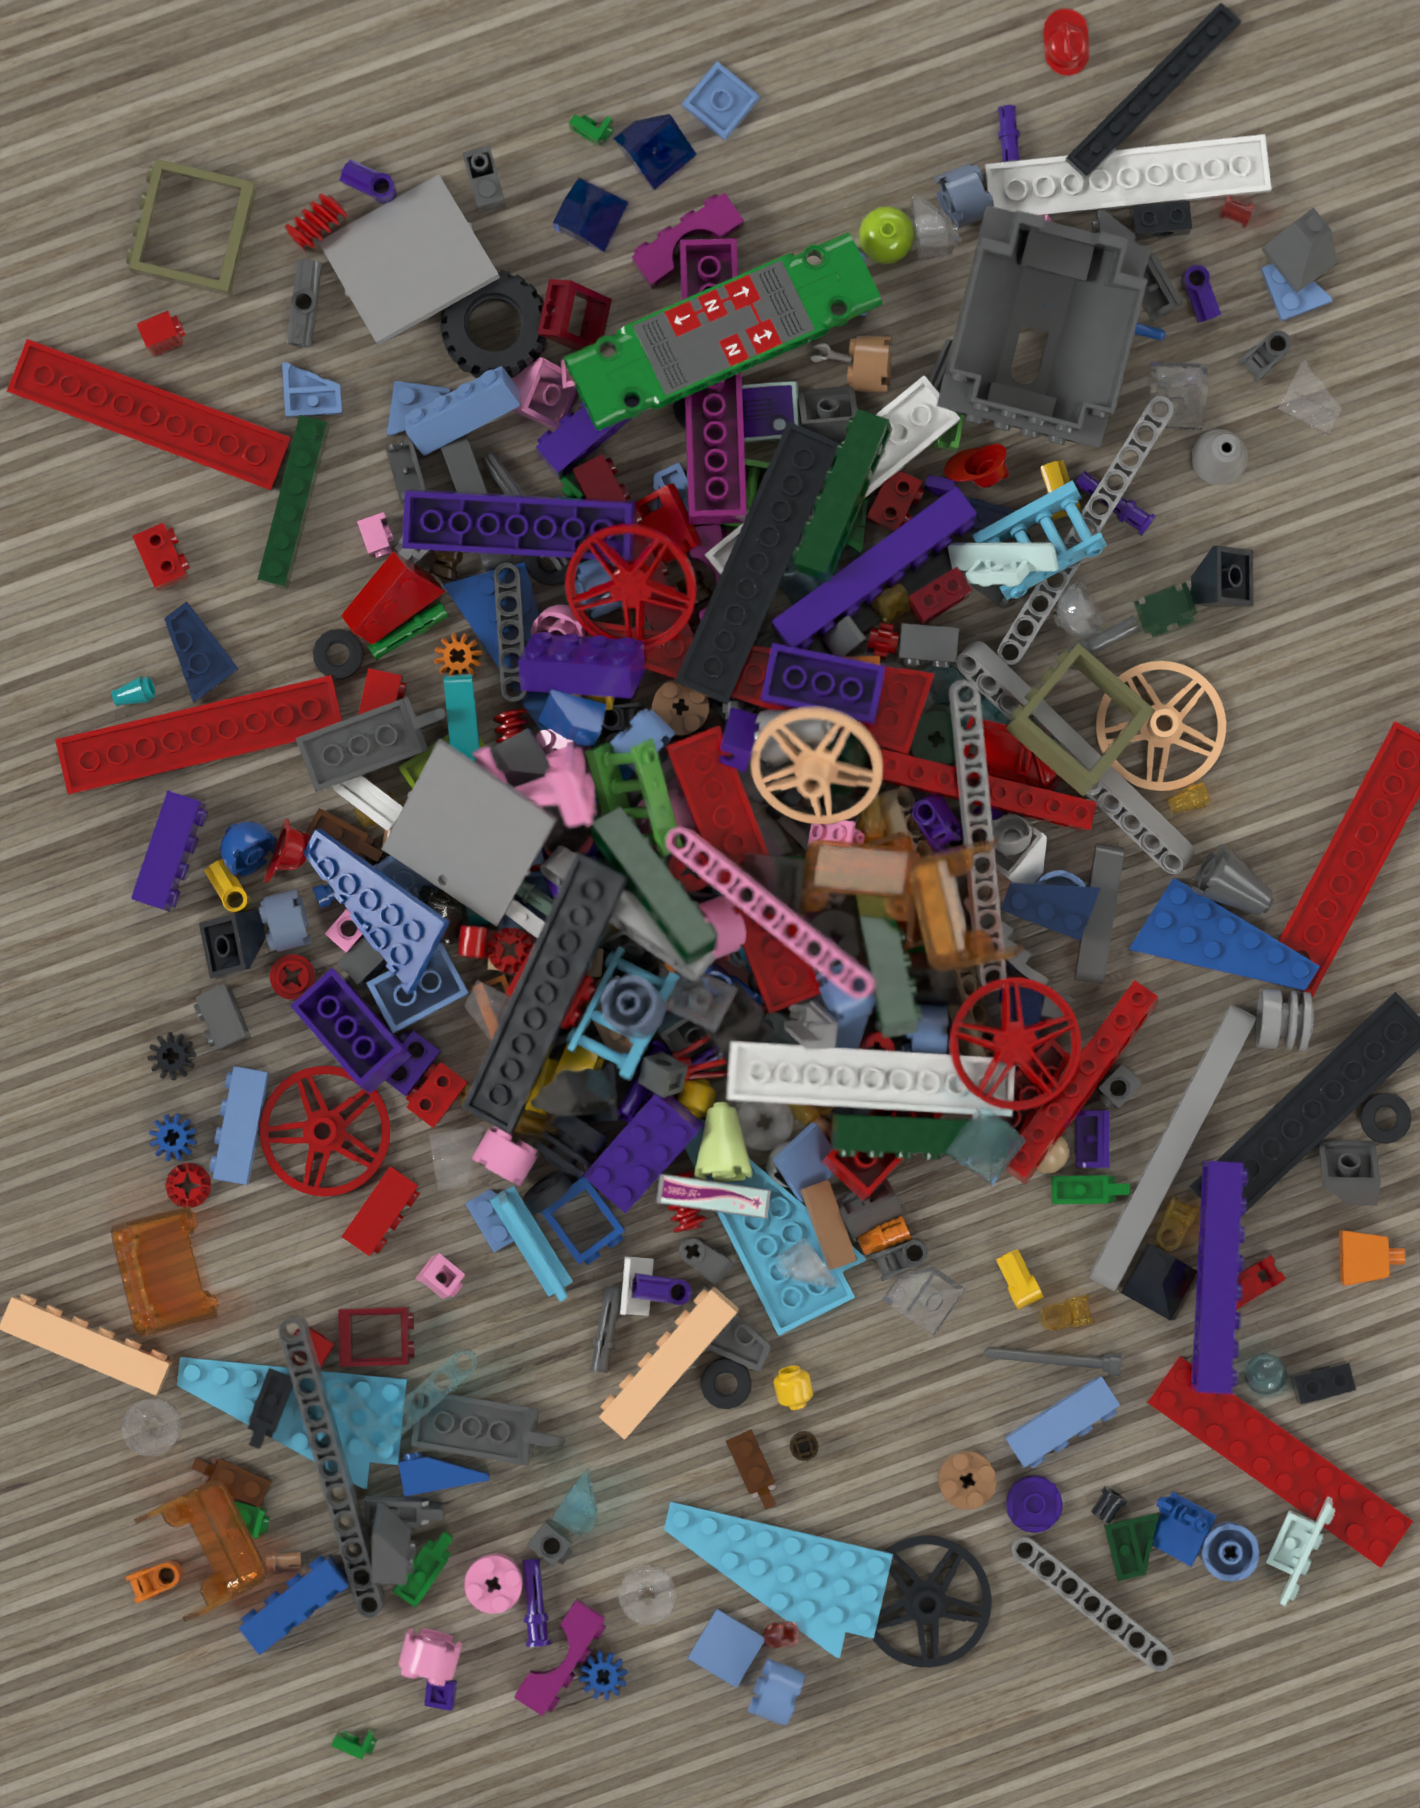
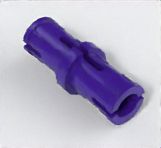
M1004 105V109L1003 106H999L1000 131L998 132V139L1001 140L1002 162L1020 161L1018 147L1020 130L1017 129L1016 106Z

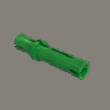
M439 601L426 611L414 614L412 619L392 630L375 644H368L367 646L375 659L379 660V658L421 633L426 634L429 632L428 629L448 618L449 615Z

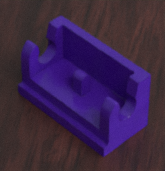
M731 707L720 749L727 753H732L735 757L729 758L721 755L719 759L721 763L740 769V772H746L755 743V732L758 731L759 723H756L758 715Z
M1080 1111L1077 1114L1076 1167L1110 1168L1109 1111Z

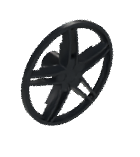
M912 1536L890 1545L884 1552L892 1553V1557L915 1582L908 1587L892 1565H890L889 1572L906 1597L881 1610L879 1617L903 1606L907 1614L877 1624L874 1639L872 1638V1640L891 1658L914 1667H938L963 1657L981 1639L990 1619L992 1605L991 1590L983 1568L967 1549L954 1541L939 1536ZM922 1544L937 1545L949 1549L926 1581H923L896 1553L907 1547ZM953 1552L957 1553L958 1555L942 1584L934 1581ZM962 1558L968 1562L979 1579L983 1594V1607L947 1596L945 1593L957 1572L956 1569ZM951 1603L982 1612L981 1618L947 1611L948 1604ZM941 1617L963 1622L979 1623L973 1635L964 1645L950 1654L938 1657L939 1619ZM913 1619L916 1620L922 1658L907 1656L895 1650L884 1641L877 1630L889 1626L893 1627ZM923 1624H932L933 1658L927 1659Z

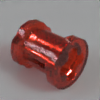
M1228 195L1219 218L1224 219L1226 217L1241 223V227L1246 228L1255 205L1252 203L1250 205L1234 200L1233 196Z
M784 1621L780 1624L771 1623L765 1627L763 1638L769 1647H791L798 1642L800 1632L797 1625L791 1621Z

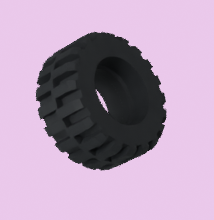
M500 270V273L498 272L499 279L441 311L440 329L448 354L465 373L469 372L474 378H479L486 371L502 366L512 379L513 376L519 374L540 358L541 352L545 350L547 345V338L538 335L544 305L542 297L538 295L537 290L532 284L526 283L524 278L519 275H510L509 271ZM504 301L512 305L521 318L520 335L517 341L505 350L486 351L478 347L471 339L468 331L469 318L472 312L485 302Z

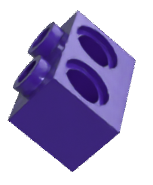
M414 1030L410 1034L405 1032L399 1041L408 1051L412 1043H421L424 1047V1054L417 1059L410 1057L402 1064L407 1070L404 1080L396 1081L392 1075L385 1080L404 1096L409 1095L441 1053V1050Z

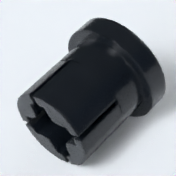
M1104 1486L1101 1490L1102 1495L1091 1512L1102 1521L1110 1524L1121 1506L1125 1507L1128 1500L1110 1487Z

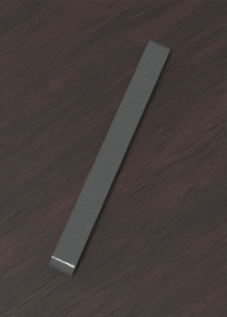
M292 1314L281 1323L279 1337L356 1609L361 1616L373 1618L380 1613L384 1606V1591L381 1583H371L372 1549L310 1329L302 1315ZM296 1323L300 1328V1334L291 1335L287 1330V1324ZM295 1351H304L308 1356V1361L305 1363L298 1362L294 1355ZM311 1378L314 1380L316 1388L314 1390L306 1389L302 1384V1379ZM310 1406H320L324 1415L322 1417H314L310 1412ZM322 1432L327 1433L331 1438V1443L328 1445L320 1443L318 1434ZM327 1460H334L339 1466V1471H329L325 1466V1462ZM336 1487L343 1488L347 1493V1498H336L333 1494V1489ZM350 1515L354 1519V1525L345 1526L341 1521V1516ZM351 1542L360 1544L362 1552L359 1554L352 1553L348 1544ZM359 1569L366 1570L370 1575V1579L367 1581L360 1580L356 1575V1571ZM373 1597L376 1599L378 1606L375 1608L367 1607L364 1603V1598Z

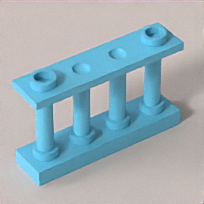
M1073 481L972 535L976 543H1002L1011 537L1016 538L1018 543H1031L1026 531L1027 528L1037 523L1041 524L1050 543L1054 544L1059 569L1057 571H1030L1019 585L1008 587L1004 584L1000 586L1007 600L1023 596L1028 588L1086 557L1091 558L1100 554L1103 548L1107 546L1101 533L1092 536L1076 504L1082 498ZM1060 510L1067 512L1082 540L1080 544L1067 550L1051 520L1052 515Z
M619 946L616 952L611 951L607 957L604 966L608 967L578 1029L575 1027L571 1029L566 1043L570 1044L568 1050L572 1053H575L579 1045L617 1064V1068L621 1069L620 1077L631 1081L655 1031L644 1039L627 1037L634 1044L629 1054L625 1052L621 1054L584 1036L591 1020L619 1033L606 1022L603 1013L596 1010L601 1001L602 993L618 969L629 975H638L646 979L661 993L667 1009L681 981V977L672 972L669 973L668 977H658L622 959L625 950ZM632 1004L630 1007L634 1009L636 1005Z

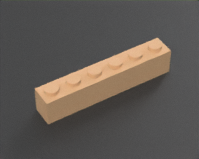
M714 1286L709 1292L704 1288L693 1301L697 1304L690 1313L685 1310L674 1323L678 1327L672 1334L666 1331L656 1342L659 1346L657 1351L653 1355L648 1352L637 1364L641 1369L635 1376L629 1373L619 1384V1387L622 1389L616 1397L610 1394L600 1406L604 1411L599 1418L624 1440L738 1312L739 1308Z
M21 1294L20 1297H11L0 1323V1330L153 1395L160 1393L172 1365L171 1361L166 1360L167 1354L152 1349L151 1353L140 1349L142 1344L129 1338H126L124 1342L114 1338L115 1333L103 1327H99L98 1331L88 1327V1321L77 1316H73L72 1320L62 1316V1310L51 1305H47L46 1309L36 1305V1299L25 1294Z

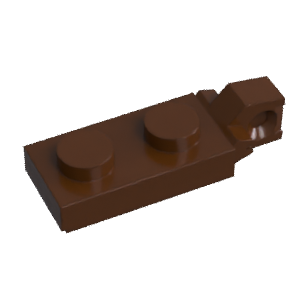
M320 808L306 831L307 834L312 836L316 829H322L362 859H365L367 856L376 862H380L385 854L372 846L375 839L369 837L370 835Z
M752 1429L726 1440L736 1466L752 1498L755 1499L760 1496L765 1510L776 1506L770 1492L776 1489L775 1480Z
M197 1457L191 1469L204 1474L202 1481L208 1483V1485L258 1508L261 1507L272 1483L271 1480L222 1458L212 1457L211 1461L208 1462Z

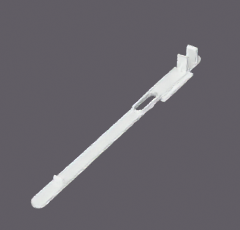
M362 775L334 785L332 788L387 831L391 827L393 828L403 809L400 804ZM513 899L505 914L538 939L545 922Z

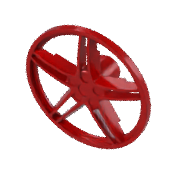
M636 524L609 526L585 539L577 548L569 563L565 583L567 600L574 616L581 626L593 637L604 636L608 639H621L595 625L583 609L621 601L627 638H632L629 608H636L637 639L634 640L644 641V649L659 646L672 639L682 630L693 611L697 591L693 568L681 548L661 532ZM620 533H635L654 540L644 549L636 561L627 563L613 547L610 548L603 538ZM660 542L664 546L649 568L644 561ZM596 543L618 569L614 571L593 544ZM590 548L612 579L577 595L575 587L577 567L585 552ZM667 549L675 555L684 570L687 581V595L675 591V588L652 581L651 579ZM610 591V597L598 599L594 602L586 603L583 605H580L579 603L580 601ZM653 592H655L665 597L686 603V605H681L667 599L652 596ZM645 601L683 611L678 620L669 629L659 635L643 639Z
M1005 978L980 987L961 1005L953 1020L950 1031V1056L957 1076L963 1085L978 1099L1002 1109L1023 1110L1037 1107L1050 1101L1067 1086L1077 1069L1080 1059L1081 1035L1073 1011L1057 992L1034 980ZM1009 987H1014L1017 1021L1010 1022ZM1019 987L1029 988L1045 995L1057 1005L1063 1016L1048 1019L1028 1027L1025 1026ZM1003 988L1001 1028L963 1022L969 1009L981 997L991 991ZM1065 1020L1067 1021L1068 1026L1037 1040L1034 1031ZM964 1027L994 1034L993 1040L990 1042L960 1033V1028ZM1070 1031V1059L1062 1077L1056 1082L1034 1049ZM959 1038L995 1051V1055L987 1067L979 1087L972 1082L963 1068L958 1048ZM1033 1059L1052 1083L1053 1087L1049 1089L1026 1063ZM1001 1061L1006 1067L987 1094L983 1090ZM1014 1065H1018L1031 1081L1036 1083L1044 1092L1038 1097L1024 1101H1006L992 1096Z
M315 1066L292 1074L272 1092L261 1116V1147L273 1172L293 1189L314 1196L341 1195L363 1185L381 1166L390 1143V1118L385 1103L376 1089L369 1094L370 1098L346 1120L339 1113L368 1093L364 1089L349 1097L332 1111H329L312 1076L330 1074L347 1078L354 1083L356 1082L344 1068ZM304 1078L308 1079L321 1108L313 1112L302 1081ZM297 1082L307 1120L269 1127L270 1116L277 1100L291 1085ZM372 1102L377 1107L382 1126L381 1142L377 1154L346 1132V1127ZM298 1128L303 1130V1137L269 1138L268 1132ZM347 1139L373 1157L374 1160L370 1163L341 1146ZM270 1143L309 1144L303 1183L292 1178L281 1168L273 1155ZM332 1150L367 1167L364 1173L347 1184L331 1188H319ZM315 1152L323 1153V1158L313 1187L309 1186Z

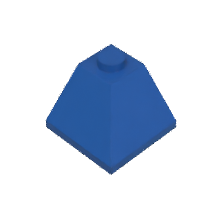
M551 689L539 717V722L567 740L574 741L578 745L594 747L601 732L606 704Z

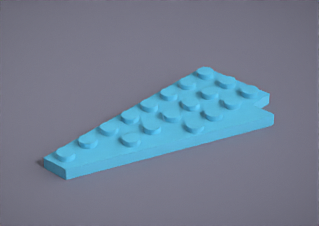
M704 1126L685 1146L695 1169ZM749 1159L752 1168L751 1178L745 1175V1180L718 1183L771 1190L767 1219L724 1212L717 1213L779 1336L855 1298L843 1271L866 1259L852 1246L857 1261L828 1270L807 1207ZM706 1176V1181L714 1182V1178Z
M180 1357L177 1386L249 1425V1418L268 1369L272 1368L290 1375L288 1367ZM321 1370L352 1482L363 1489H367L370 1462L398 1465L407 1379ZM311 1378L302 1379V1384L306 1389L314 1390L316 1388V1384ZM293 1386L272 1439L315 1462ZM310 1406V1412L314 1417H322L324 1415L320 1406ZM322 1432L318 1434L320 1443L324 1445L331 1443V1438L327 1433ZM327 1460L325 1462L328 1470L332 1472L339 1471V1466L334 1460Z
M673 1501L670 1502L664 1527L666 1532L833 1656L840 1658L846 1632L874 1639L893 1556L892 1553Z

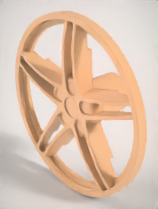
M1152 661L1130 668L1118 678L1124 683L1127 681L1130 688L1140 696L1131 679L1136 676L1153 703L1151 707L1155 710L1139 730L1140 734L1135 735L1130 741H1148L1147 780L1131 774L1117 760L1111 766L1128 783L1146 790L1170 791L1195 782L1213 766L1224 745L1226 717L1219 695L1200 673L1179 663ZM1151 670H1170L1184 674L1193 680L1166 705H1163L1141 673ZM1198 683L1201 688L1180 712L1177 711L1173 706ZM1204 691L1210 697L1217 716V737L1215 742L1182 723V719L1196 704ZM1107 694L1103 695L1096 716V736L1102 754L1109 747L1108 744H1111L1115 739H1106L1105 734L1123 730L1128 723L1124 722L1105 728V716L1111 701ZM1182 732L1213 747L1212 751L1209 752L1181 740ZM1174 743L1208 756L1206 761L1190 775L1179 780L1163 782L1171 744ZM1154 747L1162 748L1157 782L1152 781Z
M807 707L785 712L771 720L761 730L754 743L751 755V771L757 789L776 810L802 822L830 824L847 820L859 814L873 801L881 784L883 762L874 738L856 720L834 710ZM800 719H824L836 723L816 750H813L785 725ZM840 725L844 726L845 728L832 751L825 749ZM778 728L781 729L789 737V739L795 745H797L802 751L799 752L797 748L778 730ZM850 731L857 735L868 749L873 762V771L835 761ZM772 735L780 743L779 747L795 764L762 777L760 754L766 740ZM792 773L795 774V775H793V776L786 777V778H783V779H780V780H776V781L771 782V783H769V784H765V782H768V781H770V780L779 779V778H782V777L787 776V775L792 774ZM830 783L853 787L857 785L870 787L866 795L856 805L843 812L832 814ZM798 786L800 793L810 798L815 815L802 813L786 806L771 791L785 790ZM823 794L827 815H822L819 797Z

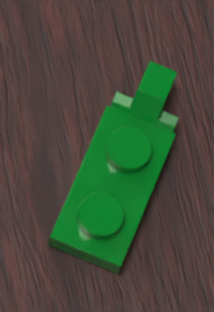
M1051 1176V1204H1109V1202H1116L1115 1195H1130V1183H1115V1176Z
M444 1530L436 1542L429 1539L427 1544L423 1545L414 1558L413 1574H407L406 1585L397 1584L392 1592L416 1608L448 1562L451 1553L446 1548L454 1536Z

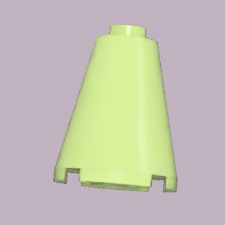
M728 1102L714 1103L713 1107L707 1111L695 1169V1178L706 1181V1176L714 1178V1182L745 1180V1175L751 1178L752 1168L737 1110L730 1107Z

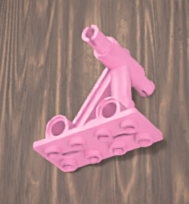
M573 741L567 742L566 747L555 750L547 755L551 768L545 773V777L514 787V789L540 806L558 804L567 826H575L586 822V825L592 824V814L596 813L594 805H596L594 797H596L594 792L595 785L591 774H585L584 755L580 747L575 748ZM483 747L473 752V757H475L478 765L507 783L503 771L496 767L490 747Z

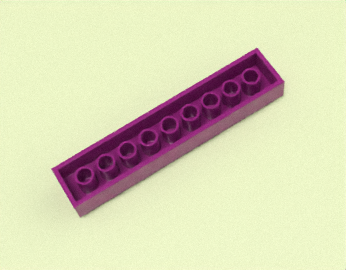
M737 239L680 240L681 301L738 276ZM738 373L684 397L689 524L744 523L746 519L742 374Z

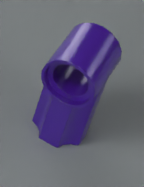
M351 159L345 164L339 179L341 183L374 198L378 203L386 204L396 197V186L391 177L385 173L374 171ZM381 183L390 185L389 190L384 194L376 193V188Z
M1193 265L1182 274L1181 285L1188 295L1197 324L1220 316L1221 312L1210 284L1208 270L1201 265ZM1195 272L1201 276L1202 283L1200 286H1193L1190 283V273Z
M635 1273L632 1280V1298L683 1305L689 1301L692 1294L690 1285L686 1281L677 1278ZM678 1284L681 1292L677 1298L673 1299L670 1291L674 1285Z

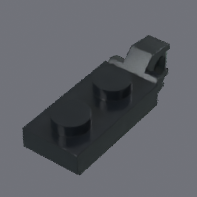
M272 1368L268 1369L248 1421L250 1422L248 1429L254 1431L249 1446L261 1449L265 1436L272 1438L274 1432H276L293 1388L290 1375Z

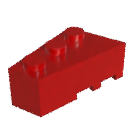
M393 551L342 613L341 617L354 634L371 644H375L445 591L432 574Z

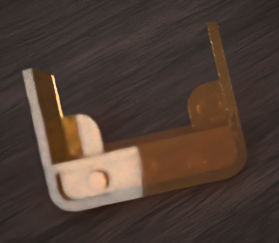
M998 838L956 846L918 858L909 868V877L930 965L938 971H948L1015 958L1023 950L1022 944L994 949L992 938L987 932L983 930L967 931L955 876L964 875L972 869L974 864L973 854L992 850L999 844Z
M815 840L811 842L805 856L799 916L807 922L809 911L824 909L828 904L829 892L886 898L887 913L894 919L908 921L906 946L912 947L917 926L921 868L919 854L910 848L831 840Z
M211 1480L134 1519L135 1523L138 1524L161 1513L164 1521L171 1527L177 1528L190 1523L215 1573L207 1577L201 1584L200 1591L206 1604L183 1616L184 1622L200 1617L260 1585L267 1576L266 1565L226 1485L221 1481Z

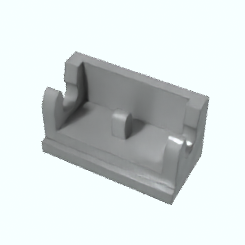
M810 1000V1003L793 1004L789 1007L790 1011H800L801 1015L795 1020H785L784 1029L806 1050L835 1048L838 1020L816 1000Z

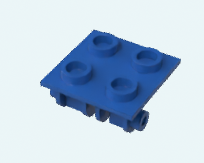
M1172 1491L1169 1497H1160L1156 1505L1159 1507L1161 1514L1156 1524L1152 1546L1192 1567L1217 1515Z

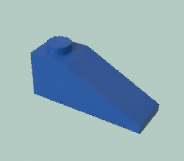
M421 1452L405 1454V1460L398 1462L404 1496L490 1480L489 1472L429 1455L421 1456Z

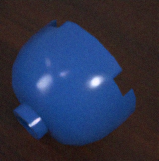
M254 821L235 823L225 831V836L220 846L221 858L232 875L236 876V873H239L241 877L247 876L268 862L263 858L270 851L274 855L277 850L278 841L272 832L262 824Z

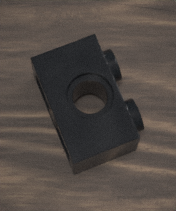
M1189 200L1133 206L1130 211L1131 228L1135 234V240L1189 235L1192 230Z
M1346 1361L1290 1375L1296 1401L1301 1405L1356 1391L1350 1363Z

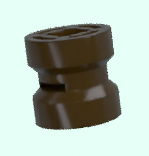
M435 550L436 560L435 563L431 564L429 573L456 581L458 574L456 568L462 561L464 553Z
M700 570L694 572L697 590L694 607L710 599L713 594L711 589L705 586L703 582L704 577ZM685 577L678 581L676 586L680 592L687 595L688 590Z
M799 1431L793 1435L790 1440V1451L797 1460L809 1461L816 1456L819 1449L818 1441L812 1433Z

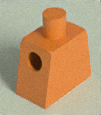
M1339 1230L1341 1285H1353L1388 1278L1390 1275L1389 1265H1405V1249L1389 1248L1388 1237Z

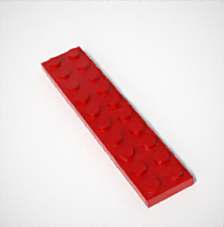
M26 339L7 388V392L271 492L292 440L291 437L29 339Z
M332 675L62 737L55 739L67 794L72 795L295 743V738L341 722L342 716Z
M1396 721L1392 723L1278 939L1282 944L1320 966L1305 991L1298 990L1300 992H1310L1312 998L1420 796V734Z
M720 726L665 746L699 836L789 907L737 770L734 767L721 763L719 760L721 755L732 758L730 753L720 749L723 740ZM724 869L721 872V881L726 885L731 882L732 874L728 869ZM747 886L743 891V898L748 903L753 901L754 891ZM734 903L735 906L731 908L735 915L741 914L746 930V940L742 947L768 1013H773L821 994L820 985L812 965ZM769 904L765 909V915L771 921L776 918L777 910L773 905ZM790 923L787 932L791 938L795 939L799 935V930L795 923Z
M1178 1356L1147 1400V1403L1316 1522L1327 1496L1332 1498V1508L1335 1509L1334 1515L1329 1525L1324 1523L1322 1527L1381 1568L1413 1521L1233 1393L1196 1392L1191 1389L1192 1364Z

